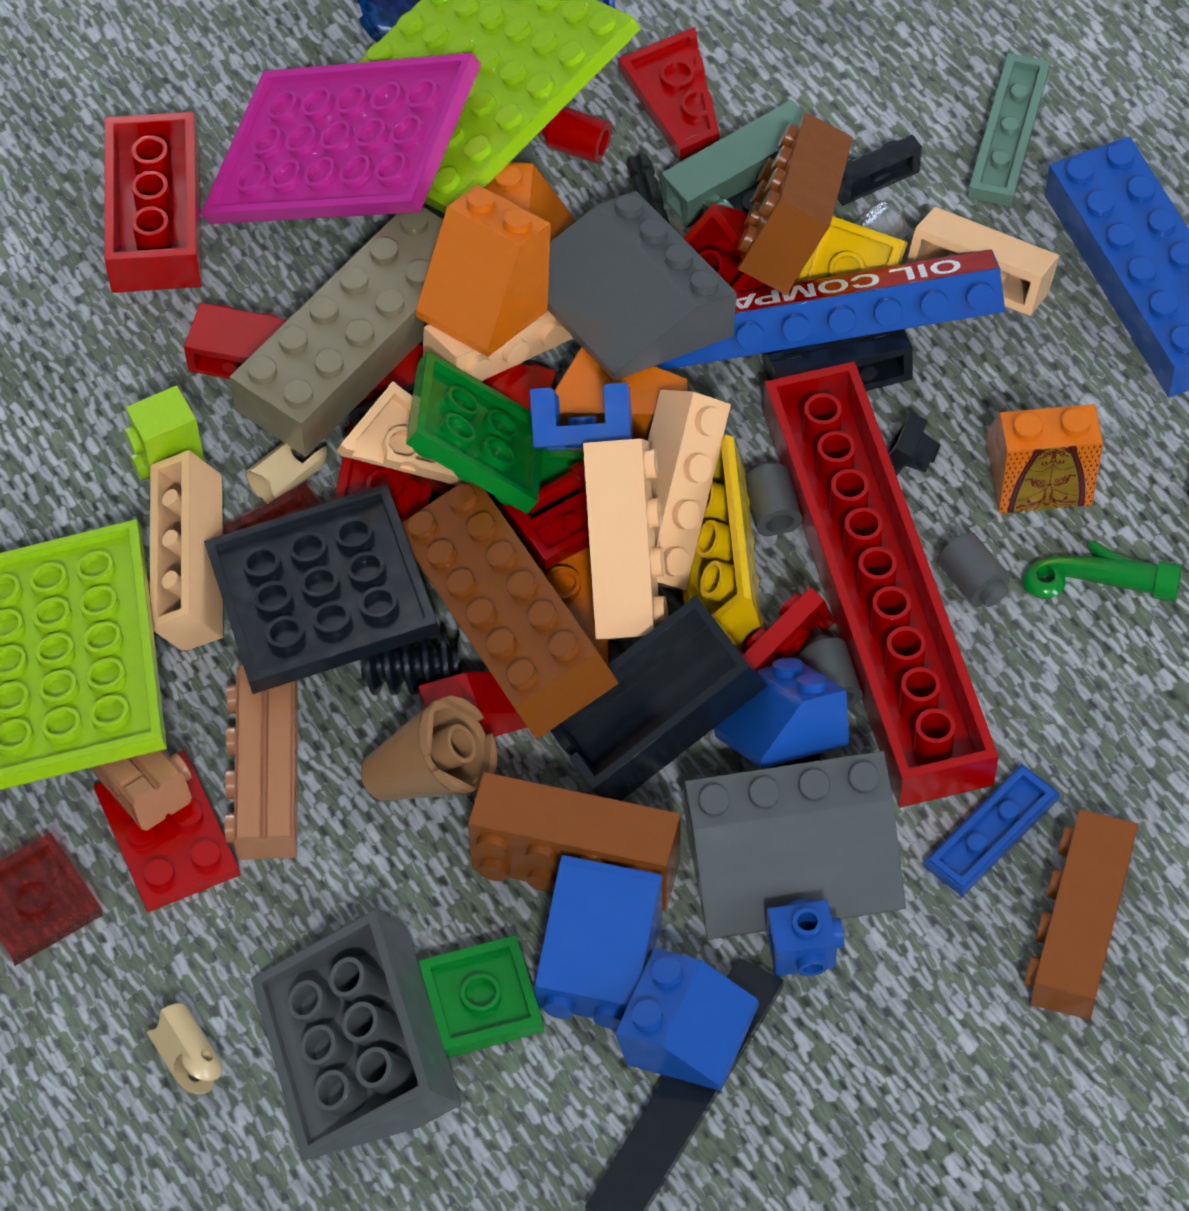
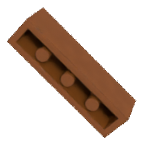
M1079 809L1075 827L1065 825L1058 854L1067 856L1064 870L1053 869L1047 898L1056 900L1053 913L1042 912L1036 936L1037 942L1045 943L1042 956L1040 958L1031 955L1024 983L1025 986L1033 987L1030 1005L1091 1020L1138 823Z

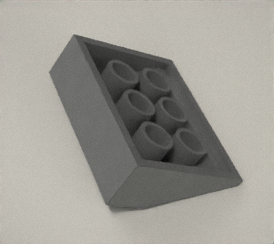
M637 191L597 204L550 242L548 311L613 381L733 337L737 292Z
M884 751L684 782L682 799L707 940L766 931L767 908L786 906L788 903L798 899H811L814 902L828 900L831 918L840 917V919L906 909L894 803Z
M373 910L251 978L303 1160H309L419 1128L462 1105L406 925L377 910Z

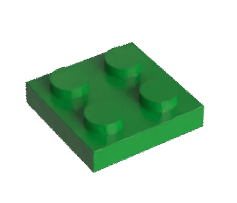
M516 935L418 961L447 1058L544 1032V1023Z

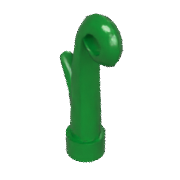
M1092 540L1088 542L1087 548L1089 552L1097 557L1049 556L1032 563L1025 570L1022 577V583L1026 591L1039 599H1050L1059 595L1065 587V577L1149 593L1153 594V599L1176 602L1182 564L1159 561V564L1143 562L1118 554ZM1047 575L1052 579L1051 582L1047 583L1039 580V578Z

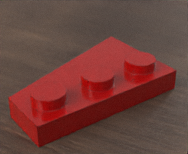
M695 27L618 58L619 72L679 160L690 157L719 141V129L711 94L707 87L705 68L699 52Z
M811 587L803 595L796 593L790 597L779 611L781 617L768 630L765 627L759 629L747 641L745 645L747 651L744 654L756 670L773 666V662L779 658H794L806 648L805 642L808 640L812 630L818 627L825 632L835 624L825 600Z

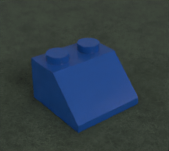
M778 659L773 662V666L757 670L768 686L714 728L715 737L761 769L848 746L846 690L828 679L825 675L802 663L799 659Z
M654 948L615 1032V1036L628 1066L722 1091L758 1009L759 1001L704 961Z

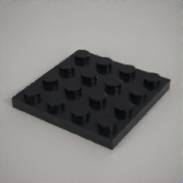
M387 484L204 541L252 694L440 635L436 616Z

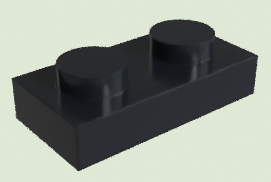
M911 134L898 141H889L879 149L866 155L848 159L837 197L840 204L844 206L919 173L922 146L915 136Z

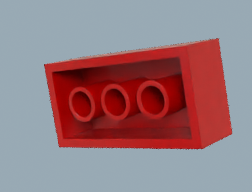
M194 112L105 117L104 260L111 293L202 287L200 144Z

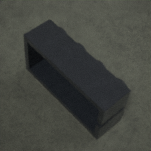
M696 595L607 665L618 681V685L560 723L550 732L563 750L570 755V760L592 791L600 797L622 801L768 685L718 618Z

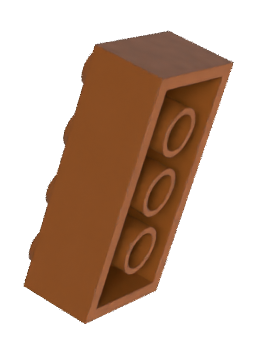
M807 112L804 113L797 126L791 123L787 126L777 147L780 150L775 160L768 158L758 175L757 182L759 185L750 201V204L753 206L743 225L747 228L737 245V249L742 251L738 270L785 295L788 294L830 227L853 139L852 136Z
M483 772L468 822L472 870L479 871L483 877L493 881H505L507 878L526 881L534 889L544 892H551L555 889L562 855L662 875V911H667L680 863V813Z

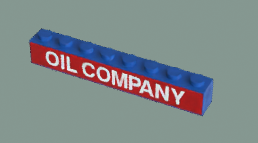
M989 249L797 282L793 284L787 295L772 287L739 292L736 297L733 337L658 364L655 367L668 370L1005 312L1000 267L993 250Z

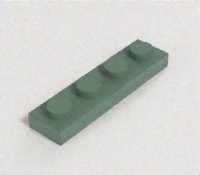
M1007 53L970 182L968 198L1012 207L1049 75L1051 61Z

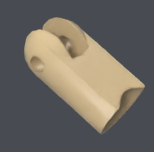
M282 442L246 471L247 482L258 496L262 497L267 504L273 506L325 464L327 447L324 446L316 451L302 464L293 456L297 451Z
M175 1003L161 1009L158 1025L155 1029L147 1031L148 1036L182 1090L193 1095L210 1092L214 1087V1080L218 1079L222 1074V1064L219 1056L186 1004Z

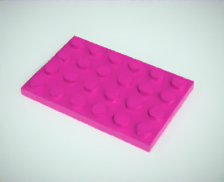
M473 53L263 71L200 214L209 223L223 224L421 212L481 63Z

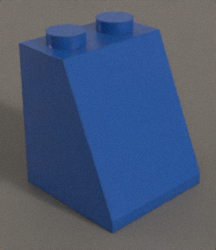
M562 855L535 982V997L539 1008H543L545 1013L555 1018L569 1019L573 1015L593 1018L596 1024L605 1028H618L653 949L656 947L662 922V875Z

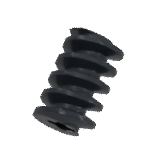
M440 633L435 647L430 646L427 638L418 641L416 647H411L409 644L362 659L361 676L363 685L366 682L372 695H380L383 684L386 681L391 695H398L405 681L410 694L417 695L419 693V685H422L423 681L427 684L462 674L460 633L454 647H450L445 633Z

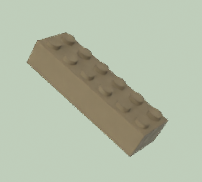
M422 207L421 212L396 214L229 377L235 410L306 457L423 340L424 327L429 324L416 317V307L443 219Z

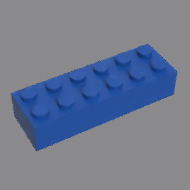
M1130 136L1049 164L1045 190L1047 201L1164 392L1170 398L1189 391V228Z

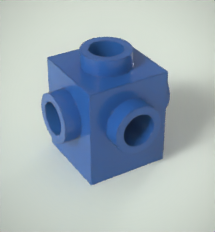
M798 899L788 903L786 906L767 908L766 933L775 976L796 973L802 976H815L825 972L827 969L835 968L837 948L844 947V933L840 917L831 918L828 900L814 902L811 899Z

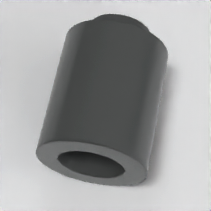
M764 461L753 466L745 476L747 494L757 532L768 537L794 531L802 523L803 517L787 467L772 461Z
M969 532L958 536L940 553L937 561L938 565L974 607H979L983 604L986 607L993 606L1006 596L1010 574L975 533Z
M822 635L812 639L801 652L800 660L844 688L847 695V708L855 706L862 699L863 693L846 642L830 635Z

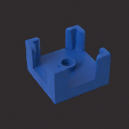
M628 383L604 385L605 423L597 424V416L568 418V426H561L559 396L552 388L530 389L533 448L538 452L583 449V443L633 439L631 396Z

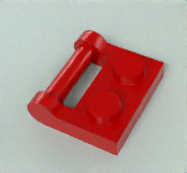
M579 461L568 468L569 473L539 488L538 502L528 514L514 506L500 504L501 513L512 529L517 531L545 570L590 546L584 461ZM577 489L581 492L533 519L529 516Z

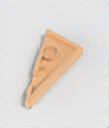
M395 382L388 386L336 451L343 457L458 485L463 481L450 469L432 459L421 457L412 447L406 445L413 396Z

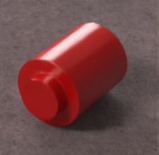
M564 107L542 129L541 135L546 138L547 148L599 164L610 143L612 122Z

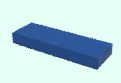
M1021 764L925 860L924 867L963 897L1059 800L1060 793Z

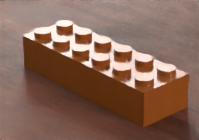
M462 481L402 522L414 558L536 740L619 684L597 649L486 490L474 483Z

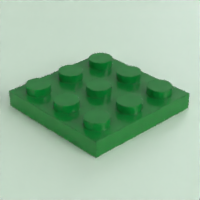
M427 351L417 364L406 445L412 447L421 457L432 459L450 469L461 480L474 483L493 494L502 504L514 506L528 514L538 502L543 452H538L533 448L531 411L432 352Z

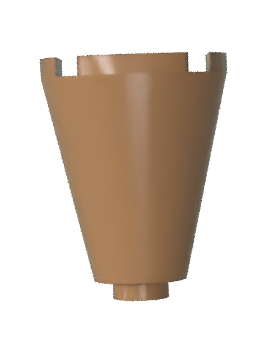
M452 695L437 699L427 705L365 757L361 766L363 785L374 798L380 801L475 793L479 789L483 772L495 774L497 749L492 733L485 735L479 723L480 720L485 719L479 709L466 699Z

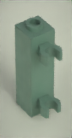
M790 100L662 172L661 194L663 201L687 228L695 224L713 203L733 208L727 199L758 184L757 178L768 158L775 160L780 150L777 146L785 129L790 123L797 126L805 112L793 100Z

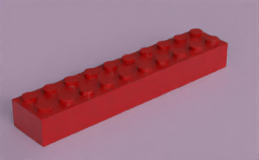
M855 361L765 381L763 414L780 463L788 469L803 517L801 524L840 638L847 644L862 689V701L879 751H884L889 780L899 808L994 786L999 756Z

